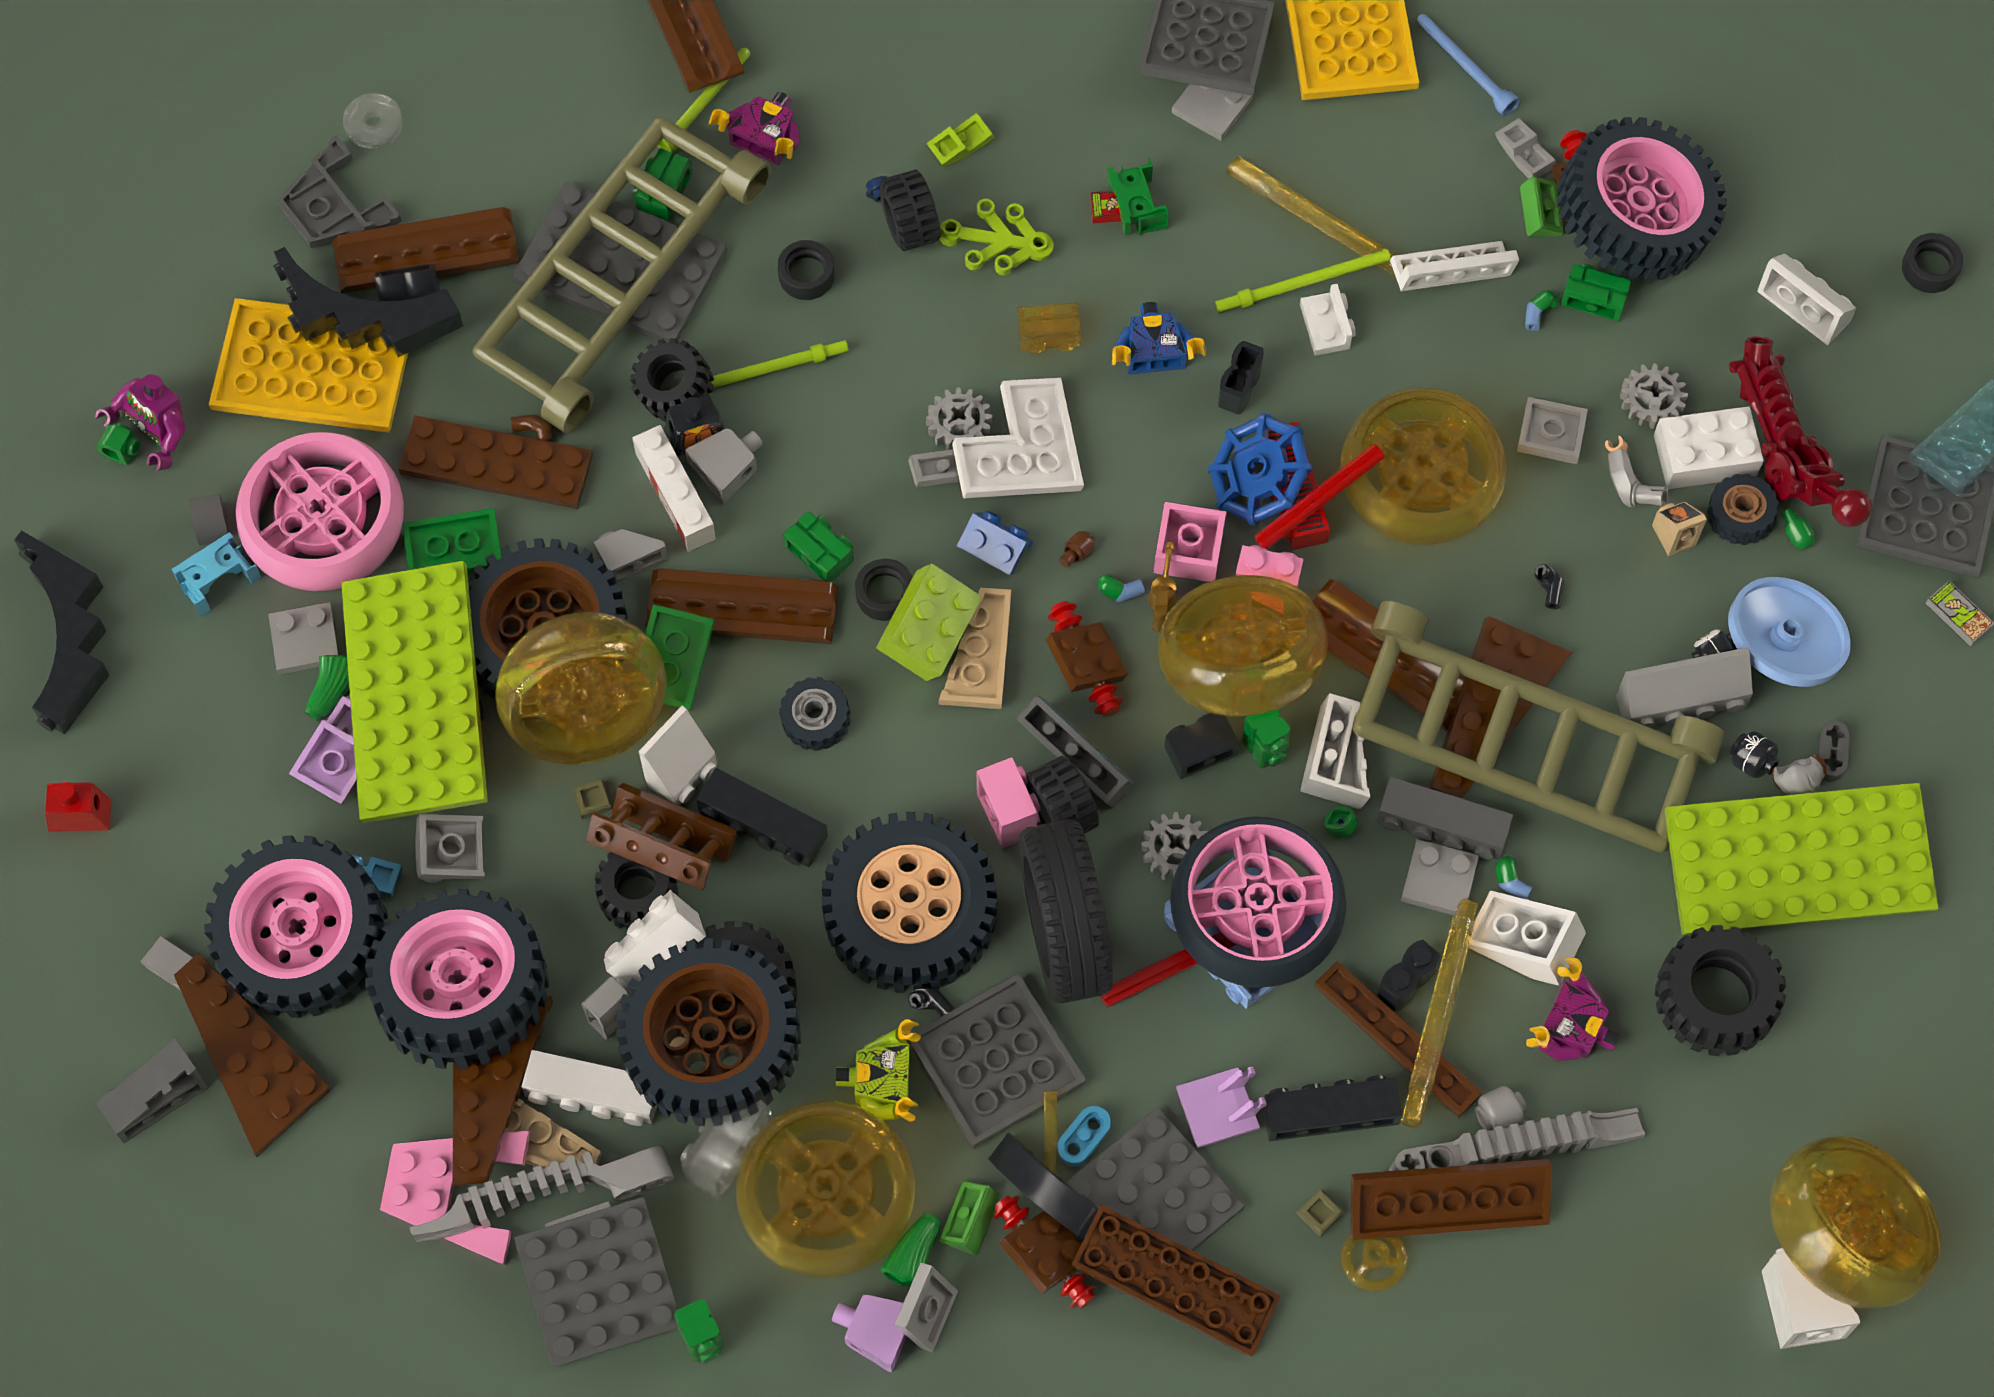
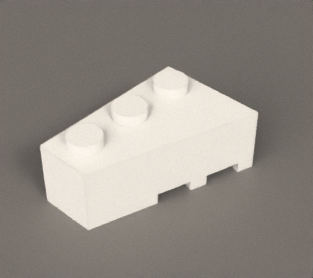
M1329 693L1320 706L1300 789L1301 792L1357 809H1361L1370 798L1365 772L1367 764L1366 759H1364L1362 744L1364 738L1357 736L1353 731V723L1359 710L1360 702Z
M671 890L665 896L660 895L652 902L649 908L650 911L642 920L640 918L635 920L628 928L627 935L620 943H613L606 951L604 958L606 971L617 980L621 978L629 984L633 978L640 982L641 978L638 970L644 964L650 970L655 968L652 957L660 953L663 959L666 960L671 957L668 950L669 947L677 944L679 952H685L682 948L686 945V941L695 939L700 942L706 937L699 914Z

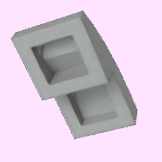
M1519 118L1495 132L1496 138L1505 152L1528 179L1532 176L1540 178L1552 171L1553 165H1556V160L1537 143V134Z

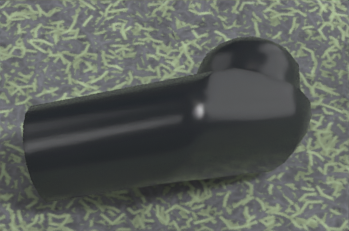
M1540 564L1535 568L1534 575L1537 582L1547 592L1545 607L1553 610L1559 609L1564 581L1552 567L1547 564Z
M935 988L915 989L908 996V1003L912 1008L935 1010L941 1017L956 1009Z

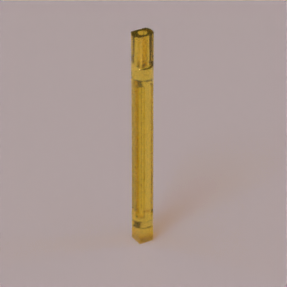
M1237 156L1229 164L1226 172L1228 175L1267 199L1274 201L1361 256L1387 249L1241 157ZM1388 249L1390 258H1392V256L1397 255L1396 253ZM1390 261L1377 264L1386 270L1387 273L1396 277ZM1408 263V264H1402L1403 270H1404V268H1405L1406 265H1411V264H1409V263Z
M1464 898L1458 903L1455 916L1452 918L1408 1087L1409 1093L1401 1123L1410 1128H1417L1422 1124L1475 924L1474 919L1478 904Z

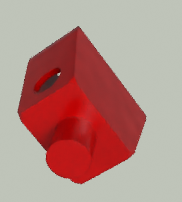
M61 782L47 785L45 817L49 832L110 830L111 799L94 783Z

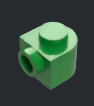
M116 423V425L107 426L96 445V449L106 458L128 465L132 456L139 452L141 441L133 436V432L129 427Z

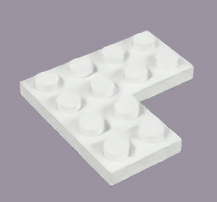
M1061 378L1002 381L1000 389L1010 435L955 438L952 443L963 498L1081 491L1084 486Z

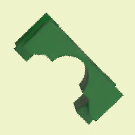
M1148 157L1147 165L1126 170L1121 166V172L1119 173L1115 172L1113 167L1107 168V183L1117 198L1124 235L1130 234L1132 224H1136L1139 236L1161 229L1168 230L1169 213L1166 205L1154 207L1147 185L1148 182H1152L1153 164L1150 157Z

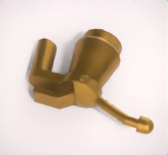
M1168 541L1165 545V550L1167 551L1163 576H1159L1153 581L1148 595V603L1154 610L1152 628L1156 632L1164 630L1166 613L1170 612L1177 603L1176 583L1172 578L1168 577L1171 554L1175 547L1171 541Z

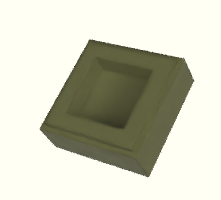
M603 778L572 787L582 819L592 817L594 812L602 814L612 810Z
M1319 1189L1297 1211L1296 1215L1321 1237L1343 1215L1344 1211Z

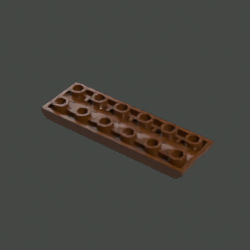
M647 0L689 93L744 74L741 61L713 0Z
M505 207L338 235L333 239L339 286L342 294L376 288L375 273L384 270L436 264L437 275L441 277L519 263L511 211Z
M658 568L653 570L645 629H647L654 604L714 619L715 624L712 635L832 644L838 585L824 581Z
M1329 579L1310 605L1295 621L1293 627L1370 679L1383 641L1371 633L1378 609L1338 581ZM1400 652L1386 691L1424 717L1442 667ZM1462 675L1458 677L1440 727L1445 732L1449 728L1465 676Z
M1102 1204L1099 1206L1071 1264L1079 1271L1250 1357H1253L1281 1295Z

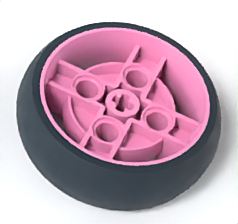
M1246 817L1214 827L1196 840L1180 861L1172 881L1170 895L1171 914L1176 932L1190 956L1205 970L1220 979L1236 985L1258 988L1273 987L1293 982L1305 976L1321 964L1329 955L1343 929L1346 915L1345 887L1333 857L1308 832L1279 819ZM1266 849L1289 856L1302 865L1311 876L1299 877L1287 863L1267 855ZM1233 851L1234 861L1229 863L1218 874L1212 888L1194 890L1196 881L1202 871L1218 857ZM1255 867L1260 870L1261 874L1251 876L1245 869ZM1287 893L1294 894L1298 901L1288 902L1283 898V895ZM1260 897L1263 905H1256V901H1253V899ZM1228 901L1232 903L1234 908L1223 910L1218 906V903ZM1323 913L1320 925L1314 935L1299 948L1284 954L1282 943L1296 933L1305 915ZM1217 926L1230 941L1241 947L1248 948L1250 956L1236 953L1222 946L1204 928ZM1266 928L1271 932V935L1261 937L1255 930Z

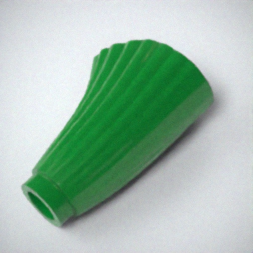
M347 655L319 656V676L306 704L307 707L304 710L307 715L317 722L322 717L324 718L337 706L342 696L345 697L350 690Z
M926 1212L922 1217H919L901 1237L881 1266L880 1271L882 1274L901 1287L911 1286L920 1263L928 1265L929 1254L941 1222Z

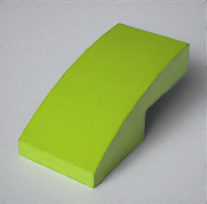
M975 113L954 130L949 126L926 144L942 166L946 167L978 151L994 140L995 137L980 116Z

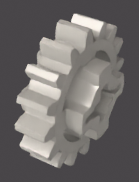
M1653 363L1651 370H1648L1645 365H1641L1639 373L1632 370L1628 379L1625 378L1623 381V389L1619 396L1620 399L1624 400L1621 408L1622 410L1630 409L1628 418L1638 417L1639 426H1642L1647 421L1650 428L1654 429L1659 419L1676 417L1684 411L1686 406L1684 403L1688 397V393L1683 392L1686 384L1685 382L1677 383L1679 374L1669 375V367L1667 366L1660 371L1655 363Z
M957 387L956 394L952 395L948 390H945V398L942 399L939 396H935V406H928L929 415L926 416V426H929V437L935 436V444L937 446L944 442L946 443V450H950L955 438L990 435L991 426L989 425L992 424V415L989 414L990 405L983 404L982 395L973 398V390L971 389L966 394H962L960 387ZM976 414L980 420L978 426L975 424ZM941 415L943 416L944 420L942 426L939 423V418Z
M1174 812L1173 819L1168 820L1165 814H1162L1161 823L1158 824L1152 820L1150 822L1151 831L1145 830L1143 833L1145 842L1141 843V851L1147 852L1143 857L1144 863L1152 862L1150 869L1152 874L1158 870L1162 871V880H1165L1168 874L1173 875L1174 878L1176 869L1192 845V841L1198 840L1208 832H1200L1202 822L1190 823L1191 815L1189 814L1185 816L1184 820L1179 819L1178 812ZM1156 840L1159 841V845L1162 847L1159 854L1155 850L1154 844Z

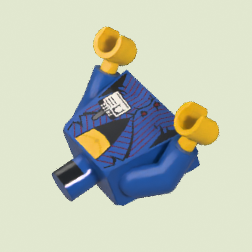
M1146 302L1140 306L1141 316L1132 317L1130 327L1124 328L1118 337L1112 351V365H1116L1118 361L1125 362L1126 366H1128V375L1185 369L1187 352L1189 360L1194 359L1193 355L1197 353L1206 356L1205 342L1201 338H1195L1182 323L1176 322L1173 314H1159L1156 302Z

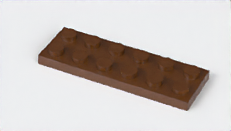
M415 415L398 470L401 475L578 509L593 458V452L590 449Z
M1548 1159L1351 1174V1236L1353 1240L1550 1225L1552 1165Z

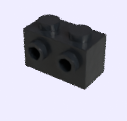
M1220 712L1215 715L1214 713L1205 714L1196 723L1187 727L1185 725L1174 727L1165 737L1164 748L1179 778L1183 779L1237 756L1240 743L1224 712Z

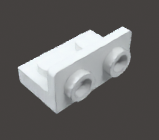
M1338 284L1331 285L1330 293L1301 298L1300 307L1314 355L1350 349L1352 337L1356 335L1355 325L1352 319L1347 318V298L1345 293H1340Z

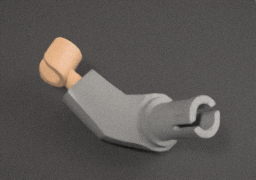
M1618 436L1619 445L1613 448L1611 441L1608 439L1605 442V446L1610 452L1608 454L1610 475L1623 504L1630 508H1636L1640 504L1665 506L1668 500L1667 487L1642 485L1633 473L1629 455L1626 452L1628 447L1625 440Z

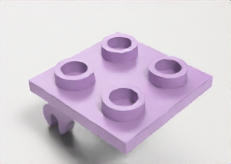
M1237 1067L1176 1086L1197 1149L1260 1129L1256 1114L1267 1103L1264 1097H1260L1257 1102L1253 1103V1100H1249L1245 1089V1084L1249 1078L1256 1075L1253 1067H1248L1245 1072H1242Z

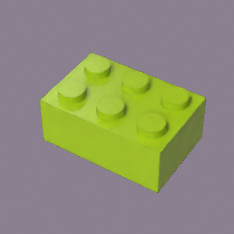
M931 563L917 570L876 649L925 681L941 676L982 596Z

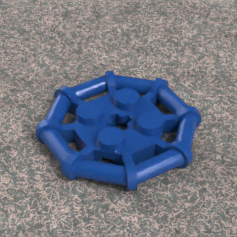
M1261 413L1254 420L1234 429L1229 428L1225 432L1226 437L1212 465L1208 466V473L1211 474L1217 497L1216 506L1220 511H1227L1248 521L1250 525H1259L1260 521L1294 506V501L1308 473L1312 472L1313 465L1309 463L1302 437L1304 431L1300 426H1292L1271 417L1270 413ZM1272 430L1283 436L1276 442L1268 439V431ZM1257 432L1256 436L1242 442V438ZM1290 444H1292L1296 462L1288 461L1286 448ZM1235 446L1236 448L1234 450V453H1236V456L1233 461L1229 460L1228 464H1226ZM1260 461L1264 465L1263 470L1259 474L1253 473V470L1257 468V463ZM1289 472H1295L1294 475H1293V477H1292V479H1291V482H1290V484H1289V486H1288V488H1287V490H1286V492H1285V494H1284V492L1281 490V488L1284 487V486L1288 483V480H1289V474H1288V473H1289ZM1225 474H1228L1231 484L1228 490L1224 479ZM1240 494L1249 498L1248 508L1235 502V499ZM1272 495L1278 498V500L1259 508L1260 500Z

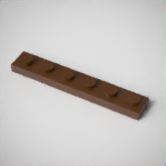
M1338 961L1315 982L1314 987L1458 1119L1479 1099L1482 1092Z

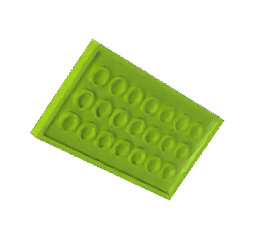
M458 561L341 582L360 821L368 823L488 802L468 575L465 562Z
M1920 783L1670 806L1664 809L1681 935H1690L1694 930L1702 927L1705 928L1706 932H1709L1712 925H1722L1723 931H1729L1731 926L1741 928L1742 930L1927 912L1938 909Z

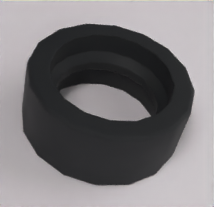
M1927 233L1915 238L1910 243L1902 260V271L1905 279L1914 288L1928 293L1942 292L1951 287L1963 266V254L1960 247L1951 238L1937 233ZM1934 251L1941 254L1949 263L1950 269L1948 273L1931 275L1922 271L1915 261L1917 253Z
M800 240L791 243L781 252L778 258V279L782 289L791 297L800 300H813L823 296L830 290L835 275L834 259L830 251L823 244L813 240ZM801 258H813L822 263L824 273L817 280L799 282L790 277L789 266Z
M887 558L874 560L866 564L857 575L855 582L857 604L862 612L870 618L889 621L913 576L906 566L896 560ZM884 575L897 578L903 585L902 596L891 604L873 602L867 596L866 591L867 585L872 579Z

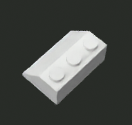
M1787 254L1773 257L1768 262L1757 290L1762 296L1826 345H1829L1851 322L1856 307L1852 305L1847 297L1836 293L1822 278L1815 277L1804 268L1801 262L1792 259Z

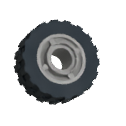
M809 677L803 681H797L793 687L787 689L786 695L781 699L779 714L785 734L791 738L795 745L798 744L803 749L807 750L809 748L813 749V751H818L822 748H830L834 743L837 744L841 741L840 738L843 735L845 736L848 731L847 727L851 721L846 695L843 694V690L831 680L827 681L822 677ZM814 709L823 711L822 715L818 718L807 716Z

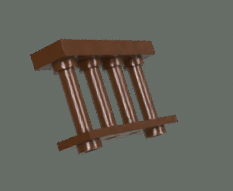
M622 783L617 789L611 812L612 816L609 818L597 812L592 814L586 842L703 890L712 863L710 858L713 856L727 862L732 855L738 830L626 783ZM627 820L631 823L641 826V828L637 830L633 827L623 824V822ZM655 832L670 838V840L666 842L652 836V834ZM684 844L698 850L699 853L695 854L680 847Z

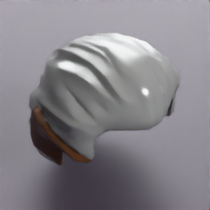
M1816 754L1814 756L1811 755L1807 759L1796 760L1786 766L1774 767L1772 771L1774 784L1787 795L1815 793V790L1820 787L1821 780L1827 773L1826 763Z

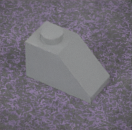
M624 529L604 533L598 540L594 541L597 557L605 563L606 571H612L616 583L668 559L666 546L663 541Z

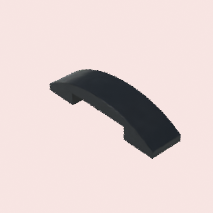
M1007 1133L988 1158L990 1162L1039 1207L1084 1240L1099 1207L1086 1196L1077 1193L1033 1156L1034 1153L1012 1134Z

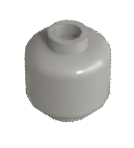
M1501 1086L1479 1097L1475 1113L1482 1128L1492 1131L1494 1127L1498 1126L1508 1128L1510 1124H1522L1523 1111L1527 1107L1520 1092L1514 1093L1507 1086Z

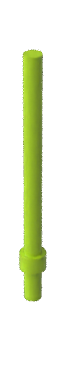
M1388 249L1254 290L1249 288L1237 291V295L1215 301L1216 309L1219 313L1239 306L1242 309L1253 306V302L1390 261V254Z
M846 340L824 346L822 343L810 346V350L714 375V381L711 383L716 388L814 361V364L826 361L827 357L849 352Z

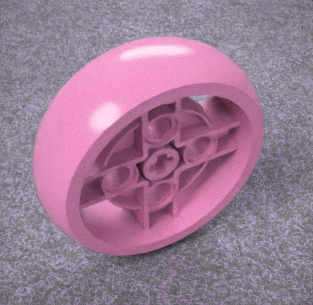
M312 432L297 435L267 450L248 471L241 485L236 503L237 530L248 556L272 579L292 588L305 591L342 588L341 582L366 578L372 574L392 552L401 533L404 518V501L401 486L386 460L367 444L350 436L332 432ZM337 465V466H343V467H346V468H344L342 471H340V470H337V469H334V468H330V467H314V466ZM277 488L279 492L274 504V522L263 531H260L262 510L268 497ZM300 488H307L303 493H295ZM344 490H350L347 495H339ZM379 491L381 505L377 519L369 532L364 535L361 531L366 519V501ZM295 527L302 528L296 533H289ZM337 530H345L341 535H333ZM298 552L311 556H328L335 553L337 554L331 557L320 559H302L293 557Z

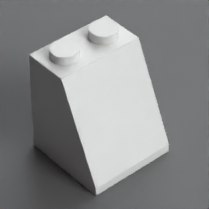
M1795 1246L1778 1249L1776 1254L1769 1259V1262L1762 1269L1780 1349L1846 1339L1860 1324L1857 1313L1808 1249L1797 1251Z

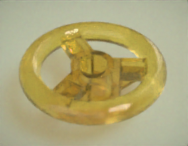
M1350 1234L1341 1250L1342 1268L1349 1280L1356 1286L1369 1291H1381L1394 1286L1402 1278L1407 1267V1252L1398 1236L1384 1237L1394 1246L1397 1258L1389 1256V1248L1383 1241L1374 1240L1373 1238L1362 1239L1364 1244L1362 1250L1363 1262L1354 1270L1351 1263V1251L1359 1240H1353ZM1372 1252L1379 1254L1380 1260H1371L1369 1254ZM1385 1266L1395 1269L1384 1280L1370 1281L1363 1278L1372 1268L1376 1269Z

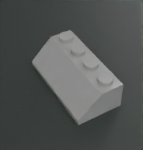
M1747 647L1625 672L1616 694L1621 716L1652 728L1654 725L1661 723L1674 725L1678 716H1697L1698 719H1705L1713 716L1715 712L1727 710L1728 713H1734L1743 710L1753 695L1749 649Z

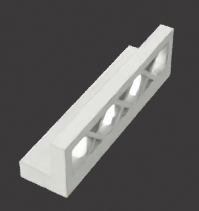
M1502 241L1392 256L1390 260L1401 291L1511 276L1520 261L1517 251H1506ZM1408 263L1411 264V265H1406L1405 268H1404V270H1403L1402 264H1408Z

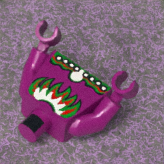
M147 374L142 379L134 378L121 387L112 398L111 406L96 411L95 418L98 419L107 415V422L104 424V427L119 421V410H122L123 416L162 448L160 452L151 453L148 456L147 464L149 466L158 464L156 471L166 470L172 466L173 462L170 452L175 451L186 429L180 399L163 384L162 379L157 375Z

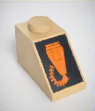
M1686 502L1677 505L1670 503L1657 511L1652 526L1667 555L1671 556L1697 545L1707 519L1702 512Z

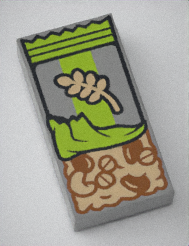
M1950 581L1928 598L1925 603L1970 646L1978 641L1994 625V622Z

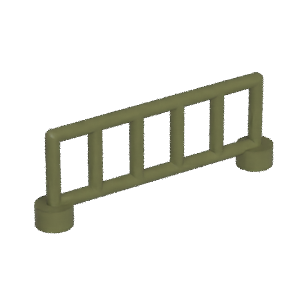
M664 117L656 118L474 345L473 355L484 364L543 400L541 408L542 419L566 434L572 433L585 420L594 400V394L580 385V381L723 199L729 195L745 206L751 205L764 191L771 176V165L747 150L740 151L732 159ZM663 138L721 173L698 203L640 169V166ZM628 182L686 217L662 248L604 213ZM592 227L650 262L626 294L568 258ZM556 272L614 307V310L591 339L583 336L532 303ZM520 317L578 353L577 357L554 386L496 350V347Z
M1393 601L1381 602L1371 628V633L1383 641L1353 723V731L1357 736L1661 853L1669 848L1664 809L1670 806L1684 805L1698 763L1714 764L1716 762L1725 736V732L1721 728L1698 718L1678 716L1671 735H1667L1422 640L1429 621L1424 613L1402 603ZM1400 652L1442 667L1416 738L1375 722ZM1459 675L1501 690L1476 761L1434 745ZM1519 698L1560 713L1535 784L1494 768ZM1578 721L1620 736L1595 807L1553 791ZM1637 744L1679 759L1655 830L1613 815Z

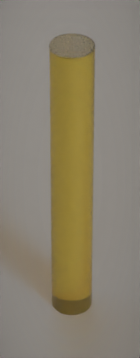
M1044 1091V1165L1056 1175L1057 1091Z

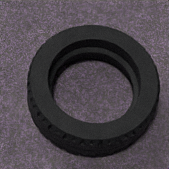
M1072 819L1037 825L1036 827H1027L1019 835L1021 868L1033 935L1049 995L1053 1001L1060 1004L1106 995L1113 987L1111 950L1099 884L1084 830L1079 822Z

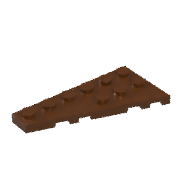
M1488 616L1484 619L1471 659L1547 687L1572 652ZM1465 677L1442 748L1476 761L1501 690ZM1522 698L1518 699L1503 743L1534 703ZM1436 766L1429 789L1462 799L1475 781Z
M198 953L178 970L174 977L255 1156L258 1157L331 1089Z
M551 996L548 997L546 1007H537L541 1017L538 1024L534 1026L529 1023L526 1027L528 1037L522 1043L517 1039L509 1044L511 1048L509 1053L502 1056L500 1051L489 1055L491 1062L481 1065L479 1059L468 1061V1068L458 1069L457 1064L453 1062L452 1180L454 1186L480 1184L489 1181L501 1148V1139L505 1128L509 1126L515 1101H518L522 1090L521 1086L531 1051L534 1050L538 1038L541 1037L547 1012H550L553 1001Z

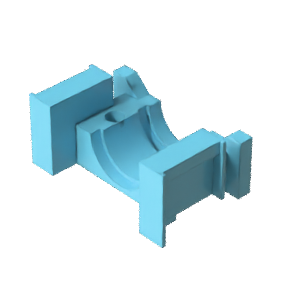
M230 532L171 569L184 595L189 597L201 617L211 611L204 595L209 592L211 584L220 576L226 573H235L236 575L242 571L251 584L262 578L256 564L250 565L245 558L246 556L241 545L237 547Z

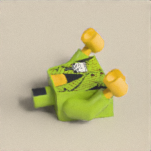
M909 1019L902 1021L897 1029L866 1044L863 1049L856 1052V1067H836V1086L855 1087V1103L859 1104L862 1110L879 1121L904 1118L909 1122H913L916 1117L908 1112L911 1107H918V1104L908 1098L910 1046L906 1044V1041L918 1042L921 1035L910 1033L911 1029L918 1026L919 1023Z

